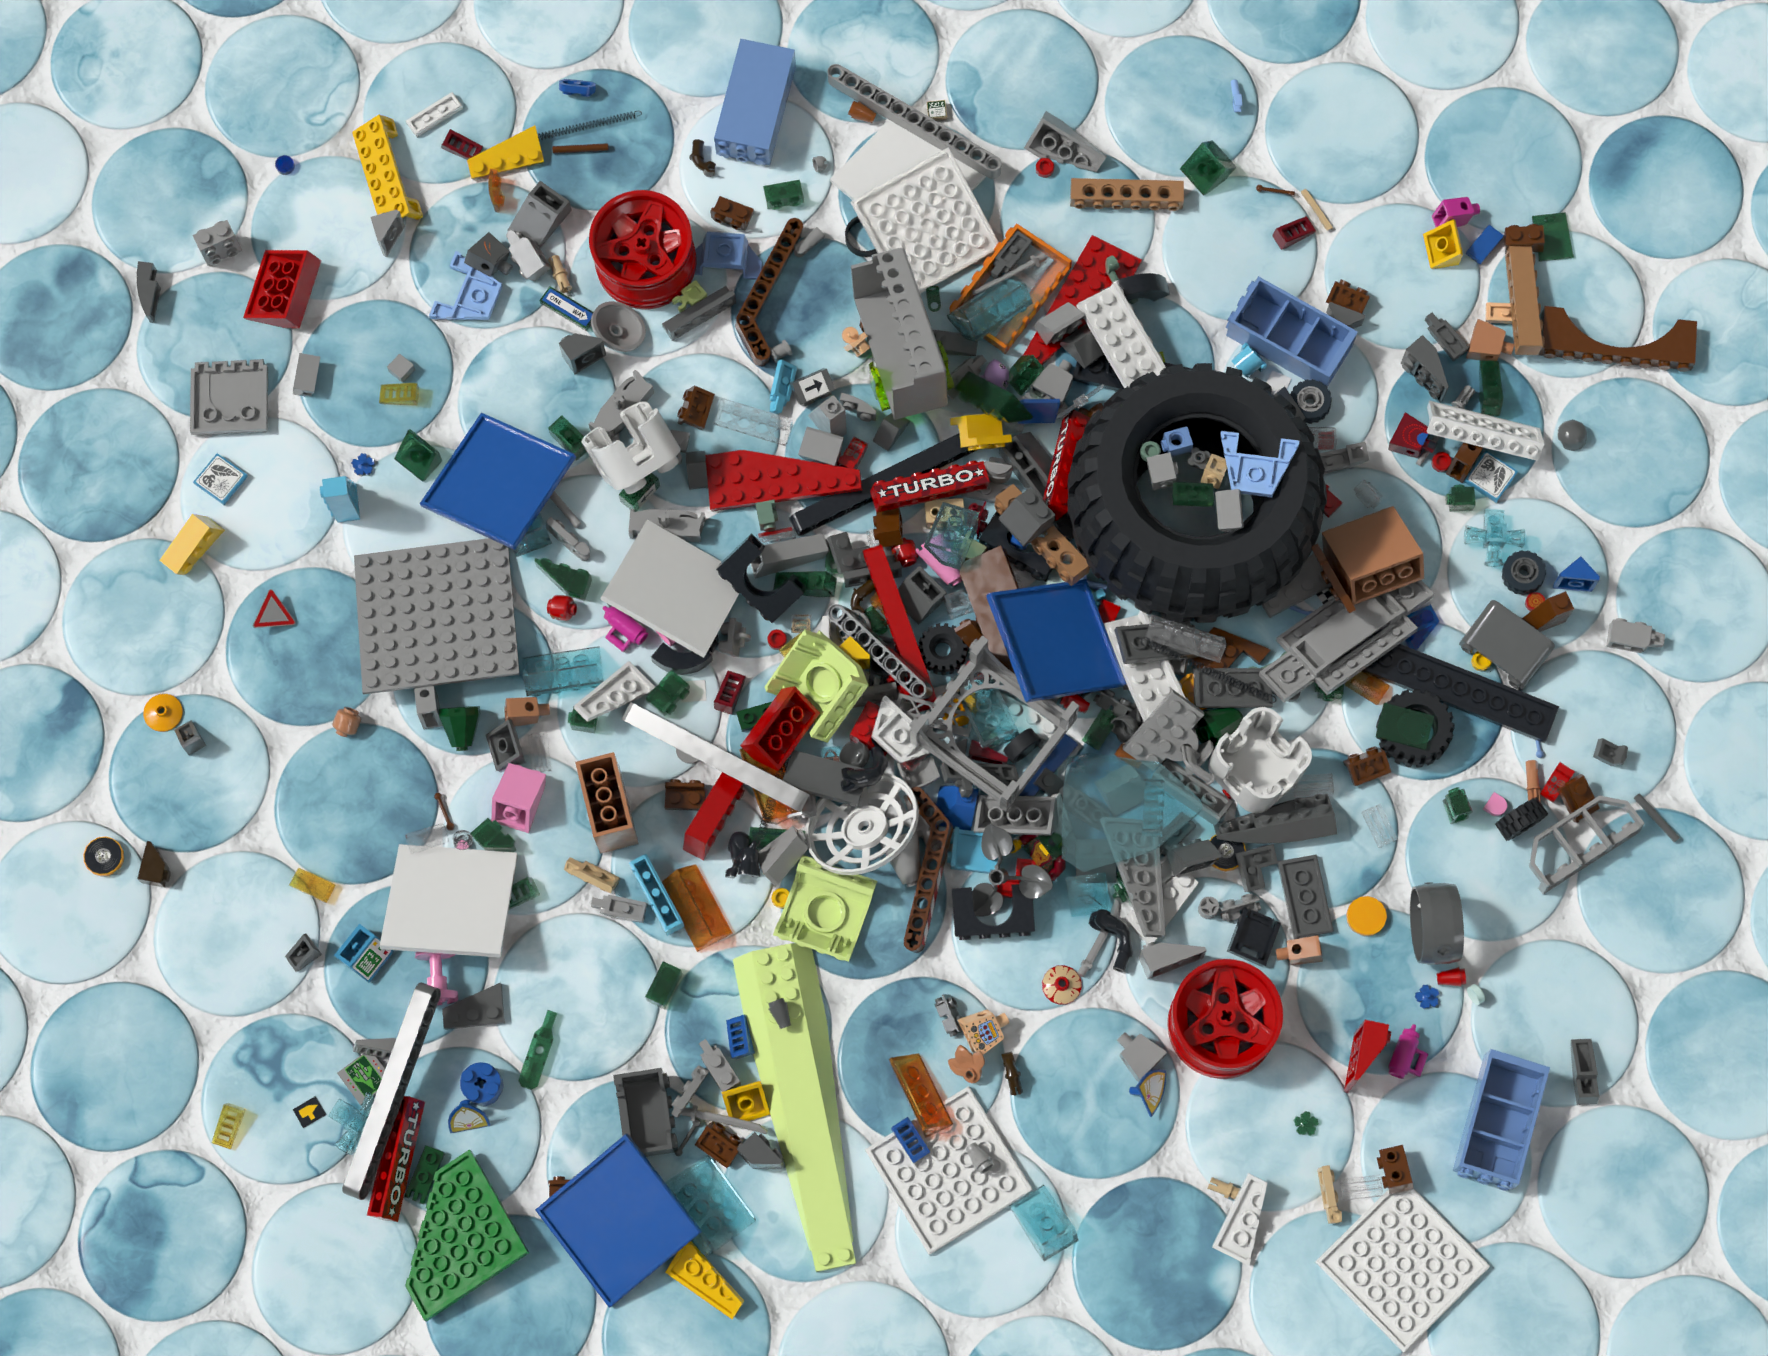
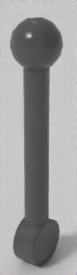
M696 1118L692 1122L693 1125L682 1144L675 1150L676 1156L682 1155V1150L695 1128L700 1126L699 1119Z

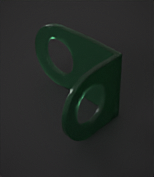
M927 287L928 308L932 312H937L941 308L939 287ZM933 302H936L938 304V308H931V304Z

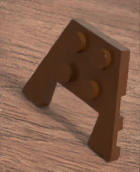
M1318 543L1312 546V551L1323 570L1320 572L1322 578L1327 585L1330 583L1333 587L1330 591L1336 602L1340 600L1348 613H1352L1356 608L1340 584Z
M1213 627L1197 645L1198 657L1191 658V660L1194 659V662L1197 660V664L1199 662L1201 664L1204 663V666L1207 665V668H1229L1242 653H1245L1259 665L1271 650ZM1215 636L1225 637L1218 656L1199 649L1201 644L1209 638Z

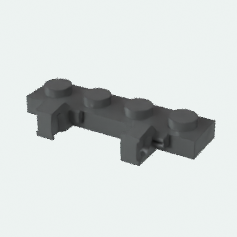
M943 762L940 768L945 783H955V786L959 787L961 797L969 798L973 791V783ZM976 763L1006 786L1012 780L1017 782L1019 779L1015 765Z

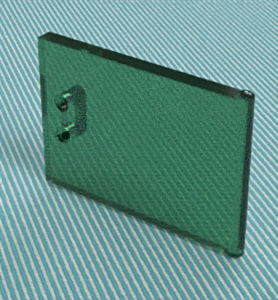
M1566 212L1532 216L1533 224L1544 226L1545 244L1543 252H1538L1539 262L1574 258Z
M1384 703L1375 737L1426 750L1434 716Z

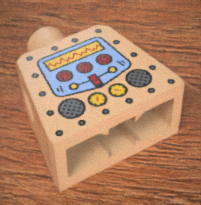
M983 1010L958 1019L972 1053L981 1051L983 1055L1004 1039L1000 1028L1009 1024L1005 1013L995 1017L989 1010Z

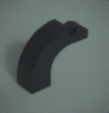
M1137 274L1114 281L1123 289L1127 301L1137 298H1148L1154 302L1170 295L1166 278L1160 274Z
M716 635L704 658L693 651L687 653L677 652L663 642L651 656V659L659 668L672 674L684 675L695 673L713 661L712 654L709 652L716 650L719 645V638Z

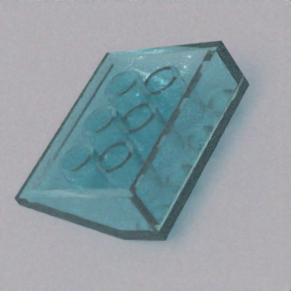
M709 1155L665 1182L703 1231L691 1242L705 1257L721 1248L756 1221L755 1217Z

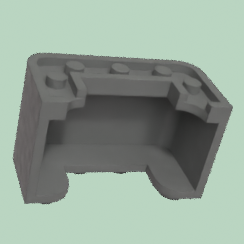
M662 1068L613 1075L617 1091L616 1096L618 1098L622 1136L628 1133L645 1157L675 1153V1148H678V1141L675 1133H672V1128L676 1127L674 1116H670L669 1108H673L672 1097L667 1095V1088H670L667 1073H664Z

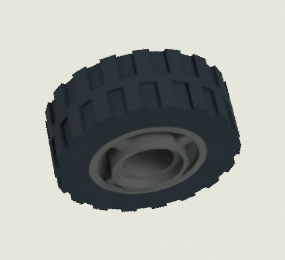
M1528 550L1514 552L1507 558L1502 568L1504 585L1515 594L1529 595L1534 591L1536 592L1542 586L1546 575V565L1543 563V559L1537 556L1536 553ZM1526 570L1529 575L1523 576L1519 571Z

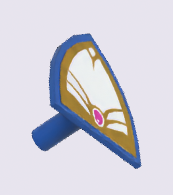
M1155 1069L1149 1071L1141 1078L1136 1087H1130L1129 1089L1131 1095L1141 1096L1150 1117L1154 1115L1161 1103L1166 1085V1070Z
M469 1100L461 1101L448 1118L450 1133L490 1126L486 1114L479 1108L470 1105Z

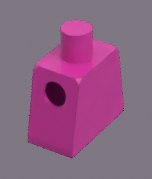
M1468 197L1442 200L1433 213L1432 219L1435 227L1452 219L1456 221L1457 227L1466 225L1473 215L1480 214V206L1478 203L1471 204Z

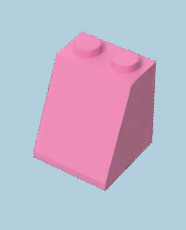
M508 763L492 797L491 822L529 833L545 789L546 774Z

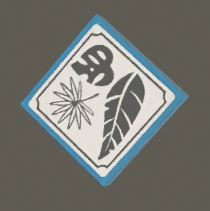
M1485 451L1464 482L1497 503L1518 471L1488 451Z
M217 453L193 483L219 503L225 505L248 475Z

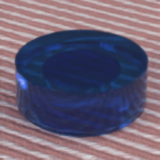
M283 155L275 161V167L282 175L292 173L295 168L294 161L290 156Z

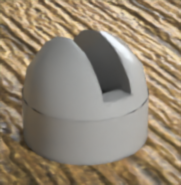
M813 157L812 162L816 172L826 169L827 164H824V161H826L825 157Z

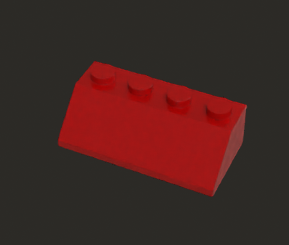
M795 686L782 688L740 746L753 760L779 771L820 712Z

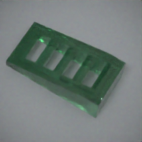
M526 877L513 884L512 892L516 901H513L511 896L509 910L540 895L533 878ZM525 885L528 886V889H529V891H530L529 894H528V892H527V889H526ZM517 889H521L523 897L520 896Z

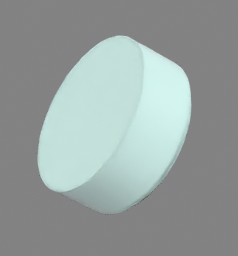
M1473 984L1467 988L1468 996L1474 1004L1479 1005L1485 1001L1484 993L1478 985Z

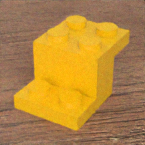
M1001 413L950 418L951 426L958 425L961 447H968V451L1005 447V443L1012 442L1011 435H1003Z

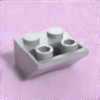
M1068 302L1038 320L1034 328L1046 345L1051 342L1055 344L1066 333L1070 335L1075 332L1078 326L1082 324L1081 320L1085 314Z

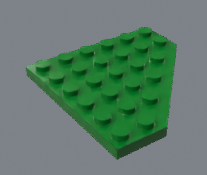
M467 1150L435 1172L432 1192L429 1194L426 1205L427 1211L424 1221L422 1220L418 1235L419 1241L412 1257V1267L405 1287L423 1320L426 1322L529 1254L527 1247L471 1150Z

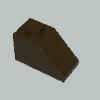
M147 841L137 879L143 884L165 888L166 882L170 880V868L156 846L151 841Z

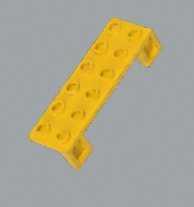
M379 114L352 132L376 213L379 215L392 210H398L402 219L409 217L419 220L423 217L419 201L406 197L389 138L393 139L398 136L394 120Z

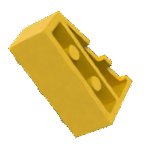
M192 514L159 561L175 574L185 575L190 572L193 565L225 530L208 516Z

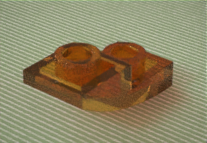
M490 169L488 181L489 194L495 212L499 213L500 206L503 207L505 196L500 188L502 178L499 177L498 170Z

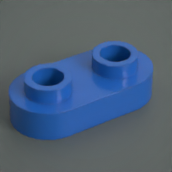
M563 79L559 81V90L566 95L578 93L588 97L596 92V84L591 81Z

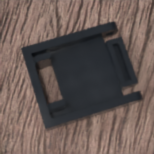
M1244 907L1227 952L1265 967L1281 923L1276 921L1273 928H1271L1274 919L1254 910H1251L1248 917H1246L1249 909ZM1242 946L1258 952L1256 958L1240 951Z

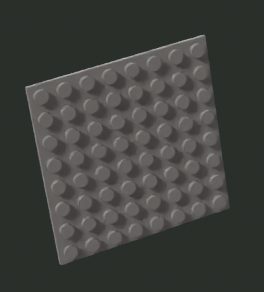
M487 538L354 555L363 695L520 675L509 547Z

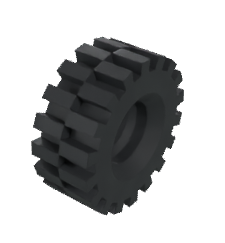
M938 623L936 627L930 626L927 632L924 631L922 633L918 647L928 671L933 670L934 674H938V672H942V675H946V672L952 674L955 669L959 670L961 664H964L967 657V645L955 632L954 628L956 626L952 625V627H949L948 623L940 626V623ZM939 643H946L950 646L951 650L947 656L942 657L935 652V648Z
M1535 797L1513 809L1497 821L1495 825L1504 839L1509 841L1539 823L1548 815V812L1539 799Z

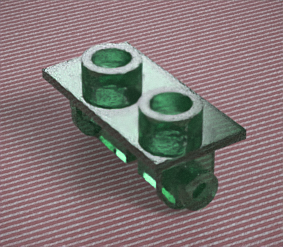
M1102 708L1082 741L1099 751L1113 729L1114 724L1111 721L1116 718L1113 715L1114 712L1110 709L1106 711Z

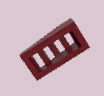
M450 129L441 148L468 160L480 154L483 146ZM451 139H455L453 145H450ZM460 141V142H462V144H461L460 148L458 149V148H456V146H457L458 142ZM467 144V145H469V147H468V149H467V151H466V153H465V152H463V149H464L465 145ZM474 147L476 148L473 156L469 155L471 149Z
M1305 216L1276 228L1272 236L1282 250L1314 234L1316 229L1308 217ZM1301 224H1303V226L1305 227L1306 231L1303 230V228L1301 227Z
M727 671L714 700L715 710L732 715L746 676ZM729 679L734 680V681H737V682H739V683H738V684H735V683L729 682ZM726 687H730V688H733V689H736V690L733 691V690L727 689ZM726 694V695L732 696V698H729V697H726V696H723V695Z
M971 740L969 759L990 764L1008 763V757L975 740Z

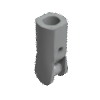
M818 227L795 245V256L803 257L810 249L824 239L825 235Z

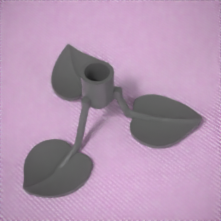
M993 824L986 826L982 835V852L988 860L998 858V862L994 866L995 869L989 873V881L992 885L980 883L972 891L973 909L976 916H988L1000 910L1004 898L1001 893L997 892V885L1004 884L1008 880H1021L1019 889L1025 897L1030 899L1039 898L1053 888L1050 875L1040 866H1025L1022 869V877L1009 876L1005 869L1000 868L1002 856L1009 855L1012 851L1013 839L1004 829Z

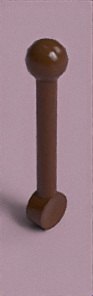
M1262 185L1256 186L1258 192L1269 191L1295 195V191L1267 188Z
M435 793L434 798L438 800L447 822L446 828L452 831L454 824L450 822L441 800L442 795L441 793Z

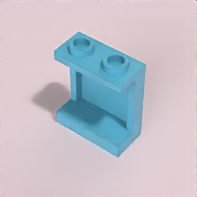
M955 827L950 844H953V849L948 851L947 863H951L950 869L990 873L995 869L994 866L997 864L998 858L988 860L984 856L981 847L983 833H974V831L960 830L959 827Z

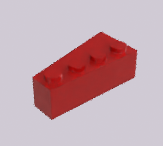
M723 772L721 773L685 832L684 851L704 861L719 832L724 828L727 817L733 813L736 801H740L745 792L743 790V782Z

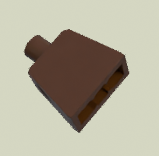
M1463 442L1446 474L1463 483L1483 447Z

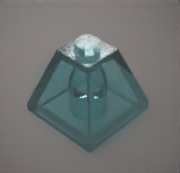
M1106 872L1065 877L1071 917L1091 915L1092 912L1099 909L1111 912Z

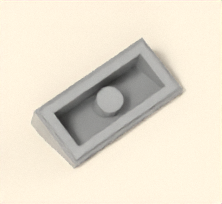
M1240 489L1216 492L1219 530L1228 533L1244 528Z

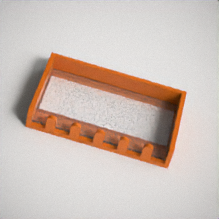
M1017 223L1013 228L1010 227L1003 242H998L994 248L995 252L993 255L985 259L984 267L980 271L975 272L972 277L973 281L969 286L966 285L962 289L961 297L958 300H954L949 307L951 318L969 328L1004 354L1008 352L1072 267V260ZM1017 230L1033 242L1011 271L1029 262L1032 255L1035 257L1041 253L1046 255L1047 259L1040 263V267L1037 268L1032 265L982 292L972 293L973 290L995 280L991 276V271L995 267L993 265L995 257Z

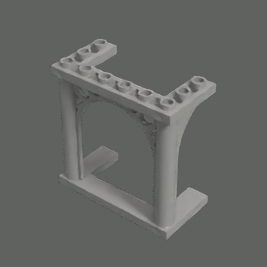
M981 636L979 640L975 639L969 647L971 649L969 652V663L961 666L957 672L959 676L955 681L952 679L946 686V693L943 696L939 695L934 702L936 706L932 711L928 710L924 715L921 714L919 718L915 717L909 725L911 727L910 740L916 747L921 745L1000 803V808L1007 812L1077 720L1079 705L1072 701L1068 708L1064 710L1050 699L1026 703L1016 675L988 649L989 640ZM976 672H980L984 676V683L982 685H977L974 682V674ZM989 675L992 676L991 680H995V681H996L995 683H993V684L988 683V682H989ZM968 680H970L972 687L971 689L966 690L964 686L967 687ZM999 689L1006 691L1058 727L1018 781L1012 780L1008 786L965 756L958 748L953 737L952 721L957 707L966 697L980 690ZM956 698L959 701L958 703H954L953 700ZM944 713L949 715L947 720L939 719L945 716ZM938 724H944L948 729L945 733L937 734L933 731V728ZM946 737L950 739L948 744L944 740L943 742L939 740Z

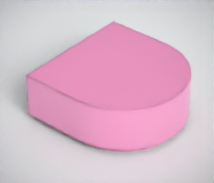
M1494 792L1483 810L1492 816H1501L1507 809V802L1503 797Z

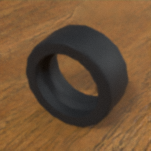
M1028 728L1009 742L1003 752L1012 763H1017L1031 753L1039 745L1041 739L1032 728Z

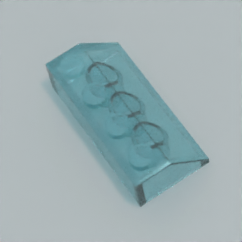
M1007 278L984 290L948 314L947 318L965 339L978 342L988 333L997 330L1003 323L1012 320L1016 314L1024 312L1033 302L1025 283Z
M600 646L523 657V680L526 696L537 697L547 693L557 694L561 691H577L581 688H596L604 682Z
M980 672L974 674V682L977 685L984 683V676ZM959 674L951 677L950 680L953 679L955 681ZM989 675L988 683H995V680H991L992 676ZM968 680V686H964L966 690L972 687L970 680ZM984 689L974 692L961 702L982 748L1003 745L1019 735L999 689Z

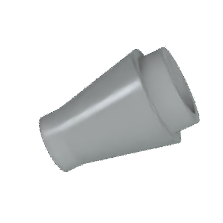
M976 1142L966 1148L975 1170L979 1171L980 1174L987 1172L993 1167L992 1158Z

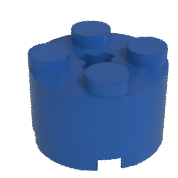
M483 1062L474 1063L462 1072L460 1088L463 1095L471 1103L478 1106H488L495 1103L501 1095L503 1079L492 1065ZM483 1080L486 1083L483 1084V1088H480L477 1085Z

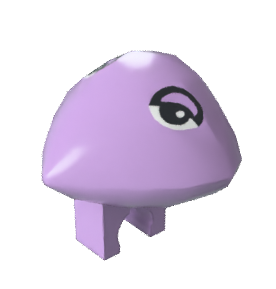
M994 359L988 364L984 375L975 377L976 385L987 384L994 393L1001 395L1010 382L1009 370L1001 362Z

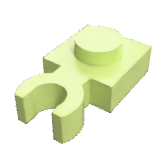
M695 280L682 289L681 294L683 296H676L673 298L672 303L675 305L681 302L682 305L678 307V311L682 312L686 309L687 304L693 306L706 298L707 293Z

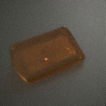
M1362 671L1345 682V686L1375 705L1380 703L1390 685L1379 678Z

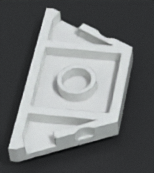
M885 695L882 698L871 737L900 764L929 754L930 752L921 745L916 747L911 743V727L909 725L912 720Z

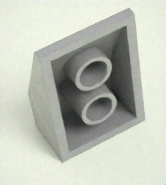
M1151 942L1143 946L1144 949L1140 952L1139 960L1147 979L1203 959L1207 950L1201 946L1169 943L1155 944Z

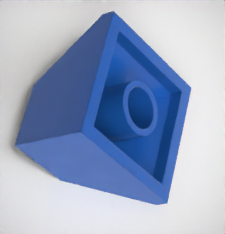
M940 786L936 805L950 820L953 829L959 827L960 830L971 831L979 789L972 788L973 791L970 797L964 798L961 797L959 787ZM943 822L939 826L947 827V824Z

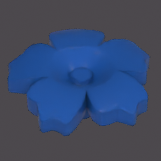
M361 453L358 456V460L353 459L351 464L355 469V474L363 475L365 473L369 475L373 470L371 466H374L375 462L371 457L367 458L366 453Z
M1427 984L1419 989L1420 992L1415 993V998L1417 1002H1421L1420 1007L1423 1009L1429 1008L1430 1005L1432 1007L1438 1005V998H1436L1439 995L1438 989L1433 987L1429 989Z

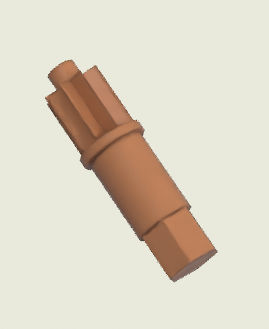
M1536 760L1526 761L1528 800L1537 797L1540 801L1541 789L1539 787L1538 763Z

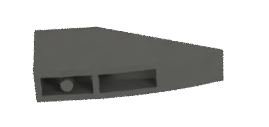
M1031 432L1015 435L1012 437V442L1005 443V447H1000L999 454L1007 465H1012L1013 473L1026 489L1031 487L1043 501L1052 459ZM1067 512L1057 521L1054 520V526L1060 533L1068 536L1070 541L1074 538L1073 525L1068 518Z
M1328 794L1296 798L1295 800L1274 805L1263 813H1250L1214 825L1217 839L1244 843H1286L1337 834L1335 813Z

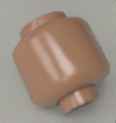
M344 707V709L337 711L332 723L334 729L337 730L336 734L347 737V735H354L357 732L361 722V717L358 715L359 712L357 710Z

